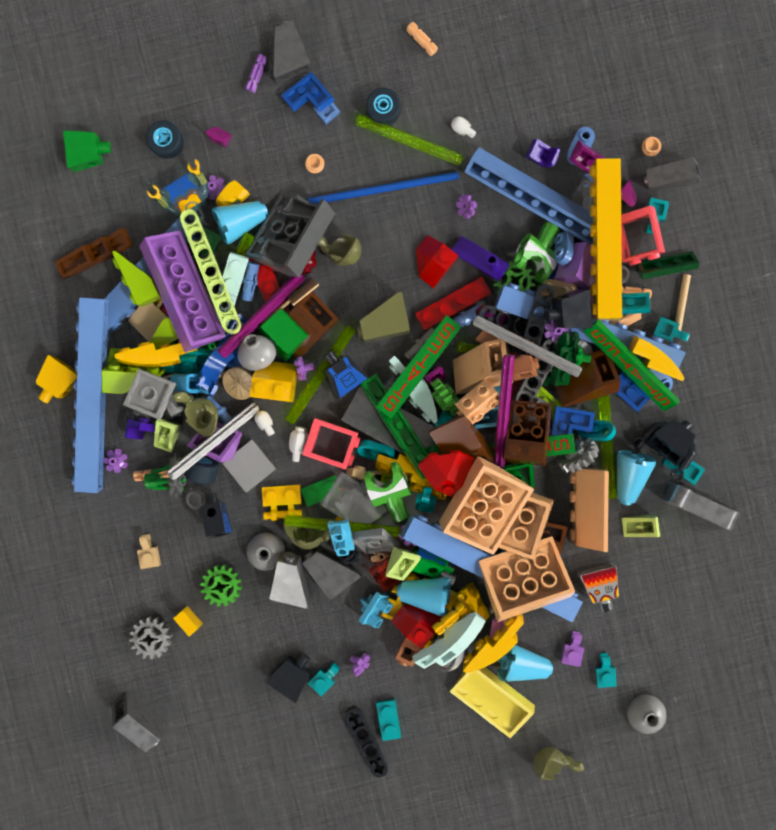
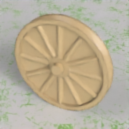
M232 367L223 376V387L231 397L239 400L247 399L250 396L253 375L243 367Z

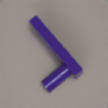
M462 235L452 248V251L459 255L458 258L498 282L509 268L507 262Z

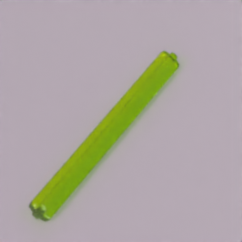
M363 115L357 116L355 122L357 126L458 166L462 163V154L391 126L376 123Z
M350 326L345 327L331 348L337 357L340 356L355 333V330ZM325 359L285 417V420L290 424L296 422L325 377L322 370L329 366Z
M610 395L599 397L600 420L612 423ZM612 438L609 441H601L603 470L609 471L608 499H615L617 497Z
M286 515L284 525L326 530L328 529V521L338 522L341 520ZM348 521L351 532L383 528L391 536L399 537L400 527Z

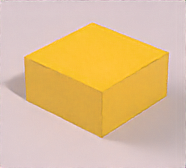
M188 606L173 618L188 636H191L203 624Z

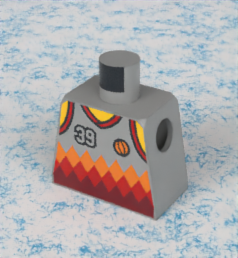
M610 563L577 572L589 601L592 604L599 603L601 612L612 610L611 599L619 597L616 566Z

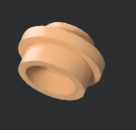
M656 137L646 138L641 146L643 153L650 157L657 155L661 150L659 139Z
M311 154L306 158L305 166L309 172L316 174L323 170L324 160L318 154Z

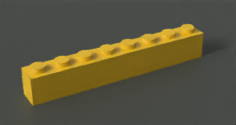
M596 159L589 170L590 177H593V185L590 186V197H593V205L590 206V217H593V224L590 226V236L593 237V244L590 246V255L593 256V264L590 266V275L593 276V284L590 287V294L593 296L591 316H594V321L598 319L600 321H617L622 318L621 159Z

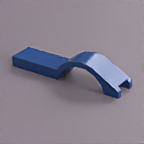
M238 314L242 326L247 319ZM232 320L228 329H235L237 321ZM225 332L226 337L220 341L218 346L205 360L196 382V386L203 387L209 392L210 396L215 394L221 372L236 357L239 348L238 346L227 358H223L218 353V349L233 335Z

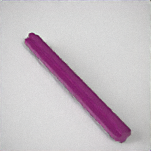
M301 274L299 278L292 276L241 326L238 333L233 334L218 349V353L223 358H227L243 342L246 336L250 335L304 282L305 278Z
M504 355L502 361L493 462L500 468H503L505 465L504 451L509 422L514 368L513 355Z

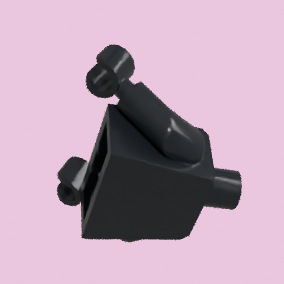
M675 419L670 422L653 423L642 433V437H636L633 440V444L636 441L642 442L638 450L643 449L645 441L649 440L647 442L648 445L673 465L677 466L679 464V467L673 469L670 473V476H673L674 472L678 471L680 476L677 480L683 478V470L687 469L695 458V444L693 442L695 434L690 431L692 425L686 420H683L681 423Z

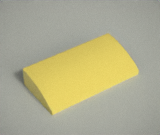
M486 667L470 673L463 672L450 689L453 695L509 738L534 714L535 705L506 682L501 681L497 675Z

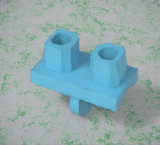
M348 519L338 522L328 521L329 532L337 556L349 555V551L354 550L355 545Z
M376 592L375 595L370 594L368 598L362 597L360 602L363 604L361 608L363 614L358 621L361 624H368L373 628H379L383 622V619L378 616L379 612L388 613L393 607L392 603L388 600L389 595Z

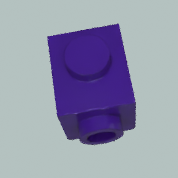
M533 139L526 158L543 168L553 167L559 159L561 149L558 147L551 148L542 141Z
M139 417L138 420L128 418L125 437L142 440L145 431L155 432L156 424L150 423V419Z

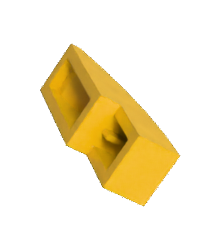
M634 335L628 349L635 354L645 357L642 363L646 367L678 380H684V376L679 368L664 352L646 340Z

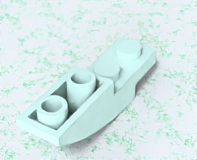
M230 252L223 279L235 306L249 258ZM220 285L217 294H219V293L222 292V290H223V286H222V285ZM228 302L221 303L220 311H228L230 304Z
M395 356L389 360L391 363L389 368L395 375L398 373L401 375L405 370L404 365ZM422 378L409 395L411 398L408 401L415 408L420 407L423 411L421 415L428 423L432 421L435 424L437 422V413L434 400L425 380Z
M476 612L467 614L465 618L445 629V632H443L444 638L436 640L434 644L421 649L417 654L413 655L414 663L424 669L435 662L441 666L446 665L471 644L485 624V619Z

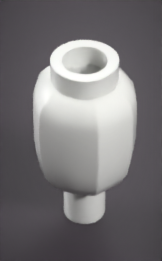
M296 426L295 430L290 434L289 449L293 453L292 461L299 462L300 454L304 451L308 439L307 428Z

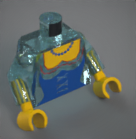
M195 159L197 167L192 168L188 162V170L190 172L160 190L162 194H159V189L156 185H152L156 189V193L151 194L147 190V194L151 198H156L155 201L164 210L178 216L184 210L191 209L196 212L201 221L205 217L200 208L207 204L208 181L202 170H199V161Z

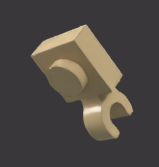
M361 466L347 468L346 476L364 481L366 468ZM378 470L371 471L373 476L376 474L382 475Z
M150 534L142 535V537H139L142 549L137 550L140 569L160 566L158 546L152 547Z

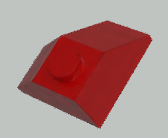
M427 235L416 249L419 278L434 289L456 262L459 255L444 243Z
M452 450L450 454L438 455V452L429 453L418 464V467L435 490L451 497L463 487L474 462V457L459 450Z
M408 604L401 606L391 619V622L406 638L423 649L435 633L432 628L433 625L437 622L440 623V619L443 617Z

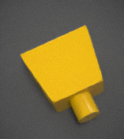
M48 355L36 379V384L43 388L38 398L45 403H49L53 396L65 398L74 389L77 371L58 357Z

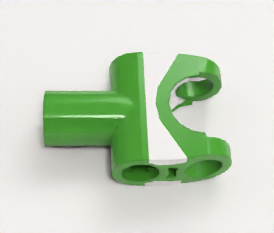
M545 222L537 238L528 233L524 236L516 250L513 265L521 268L527 260H532L536 266L535 281L539 284L549 278L557 265L554 260V250L551 247L559 233V227L553 223Z
M391 463L393 477L387 482L377 480L371 471L365 472V484L373 506L377 507L386 503L393 522L405 520L409 514L402 498L411 495L412 492L407 477L399 463Z

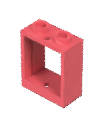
M647 206L621 215V254L623 263H629L630 266L641 263V259L648 258V260L660 258V254L665 253L655 207ZM649 217L657 249L631 256L624 225Z
M314 418L302 455L346 470L348 466L351 467L355 456L352 455L354 448L358 449L361 438L358 437V432ZM321 426L352 436L343 463L313 453Z

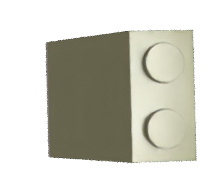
M402 292L396 293L360 320L361 326H357L360 339H364V342L367 343L410 333Z

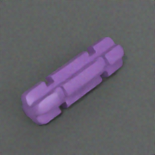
M262 54L257 55L256 63H254L249 75L250 79L247 80L245 85L246 90L253 93L257 89V83H259L264 71L263 68L268 61L267 57Z

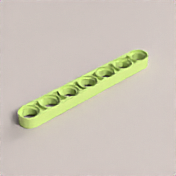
M184 210L180 215V221L222 327L227 333L236 334L241 329V322L201 221L194 210ZM188 215L195 216V220L191 224L185 223V218ZM193 233H202L201 239L199 241H193ZM201 250H208L209 255L206 258H199ZM208 267L216 269L213 276L206 275L205 272ZM216 284L223 286V290L219 294H214L212 291ZM223 302L230 304V308L226 312L220 311L219 308ZM229 320L237 321L235 329H227L226 325Z

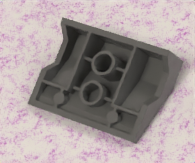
M281 192L245 255L283 274L299 278L334 217L335 212L324 199H321L319 204L308 202L297 194Z

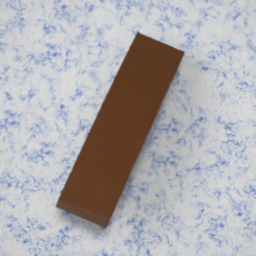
M121 228L107 237L102 236L89 245H82L54 263L62 280H65L114 257L113 251L122 253L134 245L126 228Z

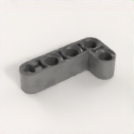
M551 339L541 342L540 347L548 350L546 346L551 345V352L555 354L558 342H552ZM537 358L538 361L543 362L544 368L542 371L537 369L538 376L530 377L534 379L535 386L533 388L528 386L527 381L529 378L522 379L513 394L512 400L518 401L519 396L524 395L527 402L547 403L545 400L537 397V394L552 365Z
M675 483L669 484L663 497V501L732 531L739 515L738 512Z

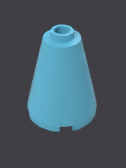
M260 201L215 207L212 209L214 221H217L220 235L228 245L264 221L268 211L264 203L261 204Z
M630 450L618 451L617 499L620 500V503L631 505V503L637 501L656 465L655 458L639 452L638 454H632Z
M450 578L402 581V584L397 587V596L400 597L402 602L444 617L448 611L445 605L449 603Z
M515 645L508 653L497 660L498 663H501L500 669H497L498 678L504 682L547 679L553 672V665L549 659L518 645Z

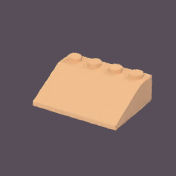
M478 456L467 475L463 487L455 493L440 518V527L443 533L494 555L534 488L494 463Z
M582 468L581 471L575 470L574 473L570 472V483H573V491H570V502L573 503V510H570L569 514L570 522H572L569 538L575 546L608 552L609 471L599 468Z
M532 493L502 540L499 548L534 560L554 500Z
M552 536L540 540L534 560L507 551L479 561L488 596L498 622L570 598L575 592Z

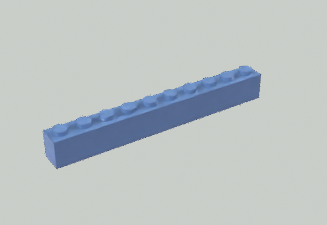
M508 282V285L502 284L494 306L527 319L535 291L529 289L526 292L519 290L520 286ZM542 298L541 301H540V300H537V302H536V303H542V304H544L545 306L547 305V302H544V299H543V298ZM537 307L534 310L535 317L540 318L544 315L543 307ZM601 321L627 348L634 335L660 349L678 368L680 367L686 353L680 349L681 345L670 342L669 345L663 343L664 339L654 335L651 338L646 337V333L638 329H634V331L627 330L628 326L619 322L614 325L609 323V321ZM569 328L568 332L576 331L580 339L594 343L583 332L585 328ZM633 353L640 361L644 360L645 357Z
M82 297L79 298L76 306L77 313H79V321L76 323L78 340L75 344L78 360L75 362L77 379L74 383V389L77 391V398L74 400L76 418H74L73 427L76 429V437L73 438L75 455L72 459V466L75 467V474L72 476V486H74V492L98 493L103 489L106 393H102V369L107 365L109 299Z
M410 514L400 534L403 539L483 578L479 561L495 556L496 553L493 555L443 533L440 524L435 522L432 525L427 522L428 518L417 514V516ZM574 592L572 597L543 606L542 608L573 622L583 601L578 598L579 594Z

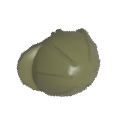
M342 233V238H338L332 244H329L326 238L322 236L317 246L323 252L328 253L336 265L351 266L359 260L361 244L357 237Z
M174 392L173 401L185 403L186 405L184 413L187 419L185 422L204 437L211 436L216 430L219 417L214 403L206 398H193L186 392Z
M291 517L285 522L284 531L287 537L299 548L305 550L313 549L322 542H327L331 539L329 528L324 531L322 525L315 518Z
M554 747L540 749L535 754L533 760L534 771L542 782L544 779L556 780L553 775L558 774L565 765L574 772L584 770L582 761L577 762L571 756L564 755Z

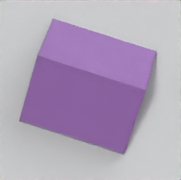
M588 242L574 244L572 259L565 266L559 264L554 280L573 283L579 288L590 291L591 284H593V276L590 275L593 256L590 255L591 245Z
M217 422L215 432L219 430L224 424ZM237 430L207 453L206 456L219 462L233 460L242 433ZM197 432L187 446L194 450L209 437H204Z

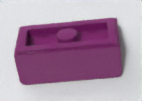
M579 140L569 160L589 173L590 166L596 159L606 158Z
M629 179L621 188V199L630 207H633L637 198L631 179Z

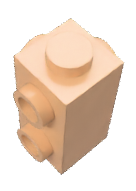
M484 379L455 403L459 410L457 415L461 416L464 414L474 424L480 421L488 411L497 407L499 404V394Z

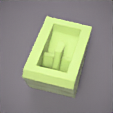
M164 418L161 420L157 419L154 447L172 453L182 425Z
M648 514L622 518L624 537H660L658 517Z
M393 546L386 576L403 581L421 560V556L412 551Z

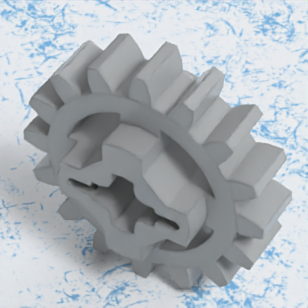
M590 438L575 440L576 453L558 455L557 461L561 469L565 470L566 473L569 471L574 473L575 470L581 471L582 467H588L590 463L594 462L593 458L598 457L597 453L599 452L594 440H590Z
M149 616L146 621L142 618L139 621L140 624L136 623L133 626L135 630H132L130 634L134 637L129 639V642H134L131 649L137 648L136 655L143 653V659L149 655L152 660L155 658V655L161 657L162 652L165 653L168 650L167 646H170L172 643L168 639L173 635L167 632L170 626H164L165 620L160 623L159 617L152 621V617ZM145 627L144 633L140 634L141 629ZM163 641L162 645L159 648H156L158 646L157 643Z

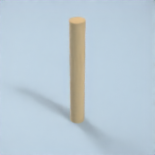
M683 274L675 317V322L679 323L678 330L682 329L691 275Z

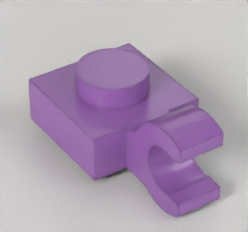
M572 631L570 644L564 643L561 663L581 666L584 647L579 646L582 640L580 632Z

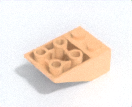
M497 339L484 342L453 360L456 395L470 392L484 379L492 387L500 386L503 356L510 355L505 341Z

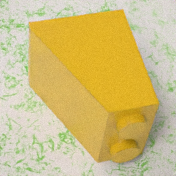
M272 362L261 370H255L251 380L249 397L294 402L297 367L294 364Z

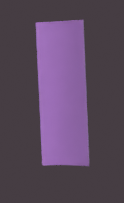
M181 231L145 237L139 245L184 353L224 339L226 335Z

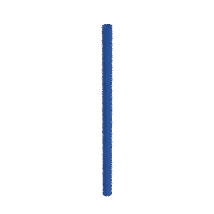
M456 171L310 197L308 202L319 204L321 199H324L326 202L456 180L459 179V173Z

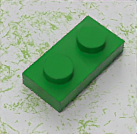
M337 475L301 488L307 507L343 493Z

